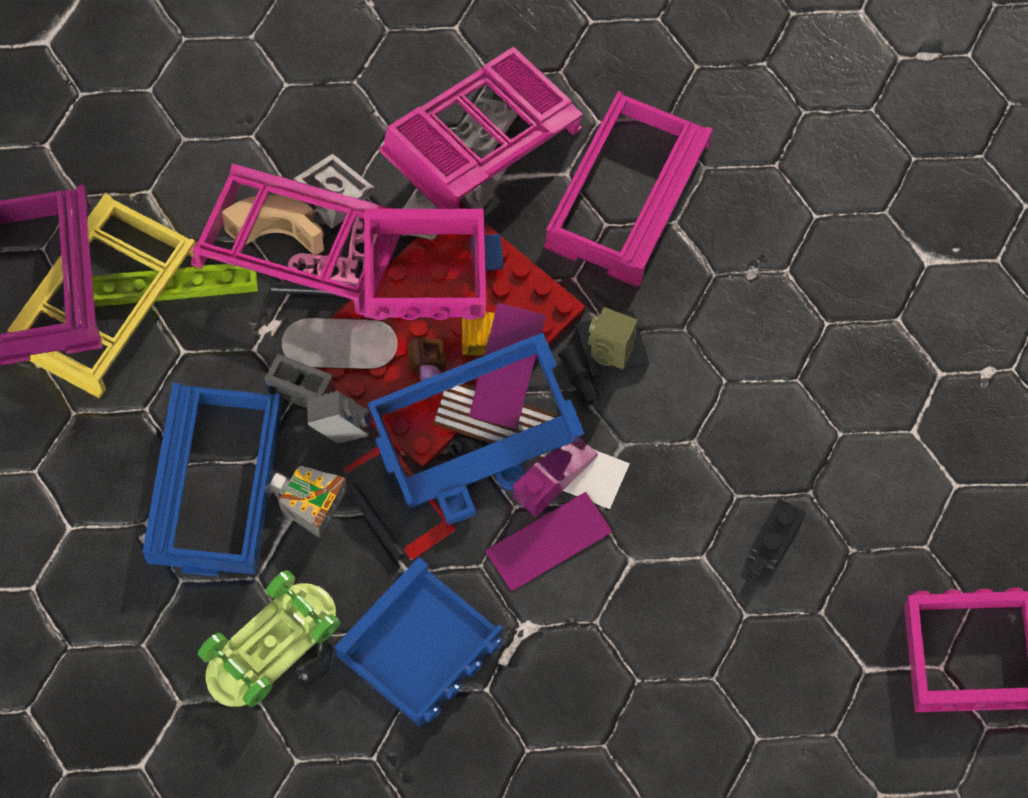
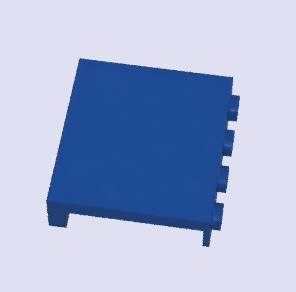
M418 557L336 644L335 651L337 657L415 724L421 727L425 721L430 723L436 718L441 710L439 706L446 698L451 700L457 695L462 687L460 683L467 675L472 677L478 672L483 664L481 660L487 653L493 654L503 643V627L500 624L497 627L491 624L430 573L428 564Z

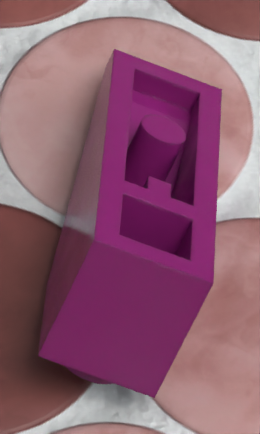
M580 437L578 441L552 451L534 464L513 485L514 499L536 518L598 456V453Z

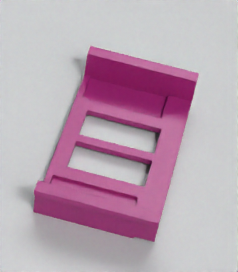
M512 47L422 107H417L389 125L386 130L384 145L379 147V152L438 209H458L463 196L562 130L567 129L573 136L582 130L580 123L583 113L515 47ZM486 84L531 127L510 140L466 96ZM458 103L501 146L480 159L437 115Z

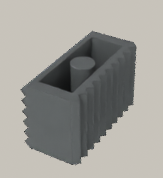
M337 390L334 393H325L323 396L321 394L318 397L314 396L313 399L311 397L308 398V425L337 444L370 435L371 414L367 408L361 407L352 398L346 397Z

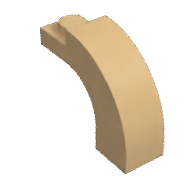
M271 194L267 196L245 244L247 245L264 234L284 233L297 239L312 254L318 255L324 251V232L319 224L314 222L313 209L300 200ZM256 196L243 199L222 211L224 229L235 241Z

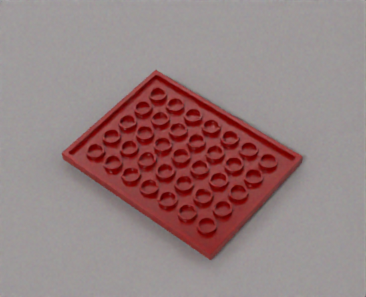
M460 202L458 209L468 208ZM484 222V235L498 234ZM437 234L434 239L417 237L389 263L375 298H475V272L471 248V237L474 234ZM500 235L503 270L485 271L486 313L496 312L497 304L500 303L546 315L542 333H544L548 346H550L585 312V305ZM353 299L331 318L376 320L365 318L364 315L355 313ZM391 317L377 320L390 326L397 337V351L387 364L373 369L313 368L331 374L333 376L334 392L337 390L346 397L352 398L355 403L363 408H367L371 414L367 403L420 382L419 372H410L406 349L407 344L416 336L442 339L446 367L439 369L441 373L483 356L462 355V317H448L444 320H437L432 317H418L414 320ZM478 378L463 384L476 388ZM444 392L382 416L394 446L422 471L448 447L450 440L457 438L461 434L434 425ZM371 414V426L378 431L373 416Z

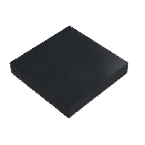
M633 310L621 312V314L635 319ZM592 320L576 324V331L587 367L591 371L590 376L592 380L649 366V359L638 325L635 345L623 370L613 365H602L591 357V345H588V340L591 335L589 327Z

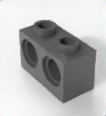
M277 354L265 377L269 394L275 395V393H280L282 399L307 408L309 397L313 399L314 396L318 397L320 394L323 396L325 393L334 392V382L331 374L281 354Z

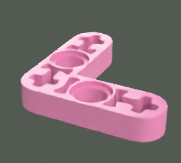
M356 217L352 228L348 258H338L335 266L339 271L330 279L353 286L357 285L359 279L356 278L355 274L358 273V262L363 263V269L365 266L364 254L358 253L355 250L359 243L364 242V218ZM373 234V245L378 234ZM305 253L296 254L289 260L288 267L297 269L301 264H306V268L303 271L314 274L315 265H318L317 272L318 276H320L328 256Z

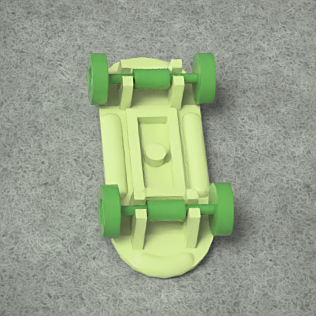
M285 570L276 576L267 587L266 593L273 600L229 641L221 633L211 636L199 649L198 656L204 662H209L206 669V683L213 698L221 704L230 707H241L246 704L249 707H254L268 695L272 689V683L316 642L320 644L326 641L337 630L340 620L336 617L334 601L325 590L312 584L300 583L293 585L295 576L288 570Z

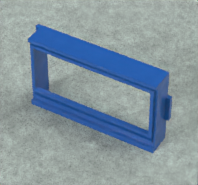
M544 333L367 403L381 436L375 440L389 474L395 472L407 505L410 508L437 498L439 493L463 485L467 486L578 441L579 436L584 434L571 399L564 401L552 369L557 367ZM535 354L537 355L561 416L408 478L406 477L382 416Z
M172 383L142 551L147 564L182 567V573L219 577L220 571L256 575L284 402L281 399L280 393L272 395L183 386L180 383ZM199 404L265 410L242 555L174 548Z

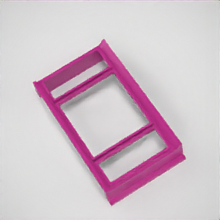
M232 163L230 175L196 247L193 248L194 256L191 265L203 268L208 257L353 299L355 313L365 316V266L356 286L332 280L330 277L356 217L364 218V209L393 208ZM241 184L258 188L259 191L232 250L214 246L213 244L223 225L222 211L232 205ZM269 192L347 214L320 276L242 254ZM378 234L373 245L374 298L401 234Z

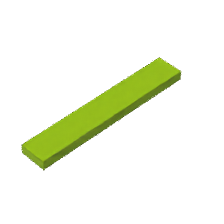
M228 263L205 265L203 268L195 266L178 268L156 301L257 292V272ZM151 270L92 276L95 307L138 303L159 272Z

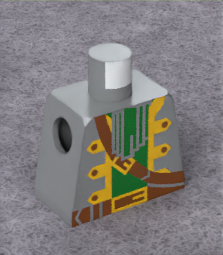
M299 466L291 479L276 473L269 489L282 495L279 505L281 511L286 516L321 538L346 493L347 484L346 479L341 476Z

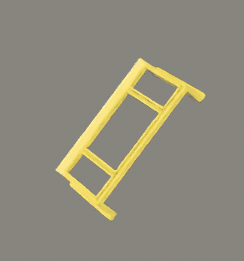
M107 193L103 195L88 217L90 244L95 238L159 273L114 338L99 331L102 344L107 348L92 369L59 351L31 355V360H29L99 399L106 390L102 380L103 376L185 257L188 255L193 258V248L196 247L195 240L188 239L115 201ZM112 215L175 248L167 262L163 263L107 234L101 228ZM61 256L7 330L8 333L30 329L42 312L62 323H66V313L48 304L63 283Z

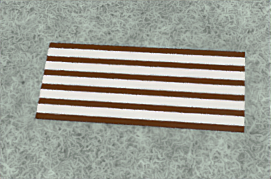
M461 384L444 391L434 425L492 444L559 417V415L523 404L517 429L471 418L469 414L476 388ZM547 453L536 458L541 460L547 456Z

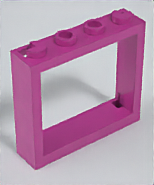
M364 209L365 318L384 320L391 317H402L406 320H414L418 317H432L437 320H444L448 317H463L467 320H473L478 317H485L486 280L483 209ZM373 234H474L475 298H374Z
M1009 588L1004 592L978 589L973 593L947 590L943 594L917 591L912 593V595H908L904 604L915 713L1028 709V688L928 691L919 611L1022 607L1028 657V591H1023L1022 588Z

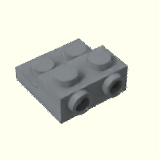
M334 154L326 157L293 180L361 200H366L372 196L374 190L371 184ZM304 202L313 209L314 220L321 225L325 223L331 229L344 221L347 215L346 213Z

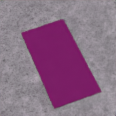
M498 303L484 356L542 333L546 315ZM536 354L479 377L469 417L517 429Z
M584 492L485 550V552L512 592L613 531L591 498Z

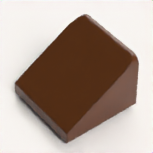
M416 336L407 344L406 349L410 372H419V366L433 365L439 369L446 367L442 339Z

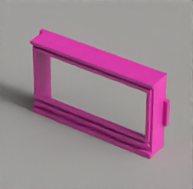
M618 91L546 229L544 249L576 261L577 257L608 269V276L639 288L644 279L645 266L704 148L709 149L711 145L713 129L707 126L706 128L622 95V92ZM621 113L678 136V139L621 252H617L561 227Z

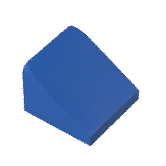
M500 234L484 235L485 271L503 270ZM472 236V237H471V248H472L473 266H474V272H475V265H474V236Z

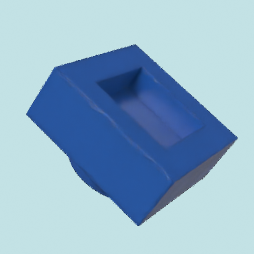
M466 485L437 494V500L447 525L476 516V511Z

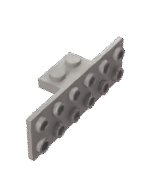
M478 98L474 103L504 134L518 115L504 101ZM469 114L466 115L454 133L480 159L493 152L498 144ZM506 168L463 196L460 200L463 205L468 209H480L506 171ZM416 189L403 209L438 208ZM407 234V235H412V236H417V237H422V238H427V239H434L437 234Z

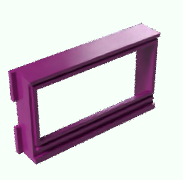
M84 185L77 186V189L0 201V224L59 215L66 323L0 334V365L31 360V355L60 350H65L66 354L102 348V338L96 324L87 210L91 209V204Z

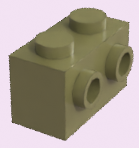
M604 307L600 316L595 315L589 327L591 335L588 345H591V357L602 365H613L624 370L635 345L637 319Z

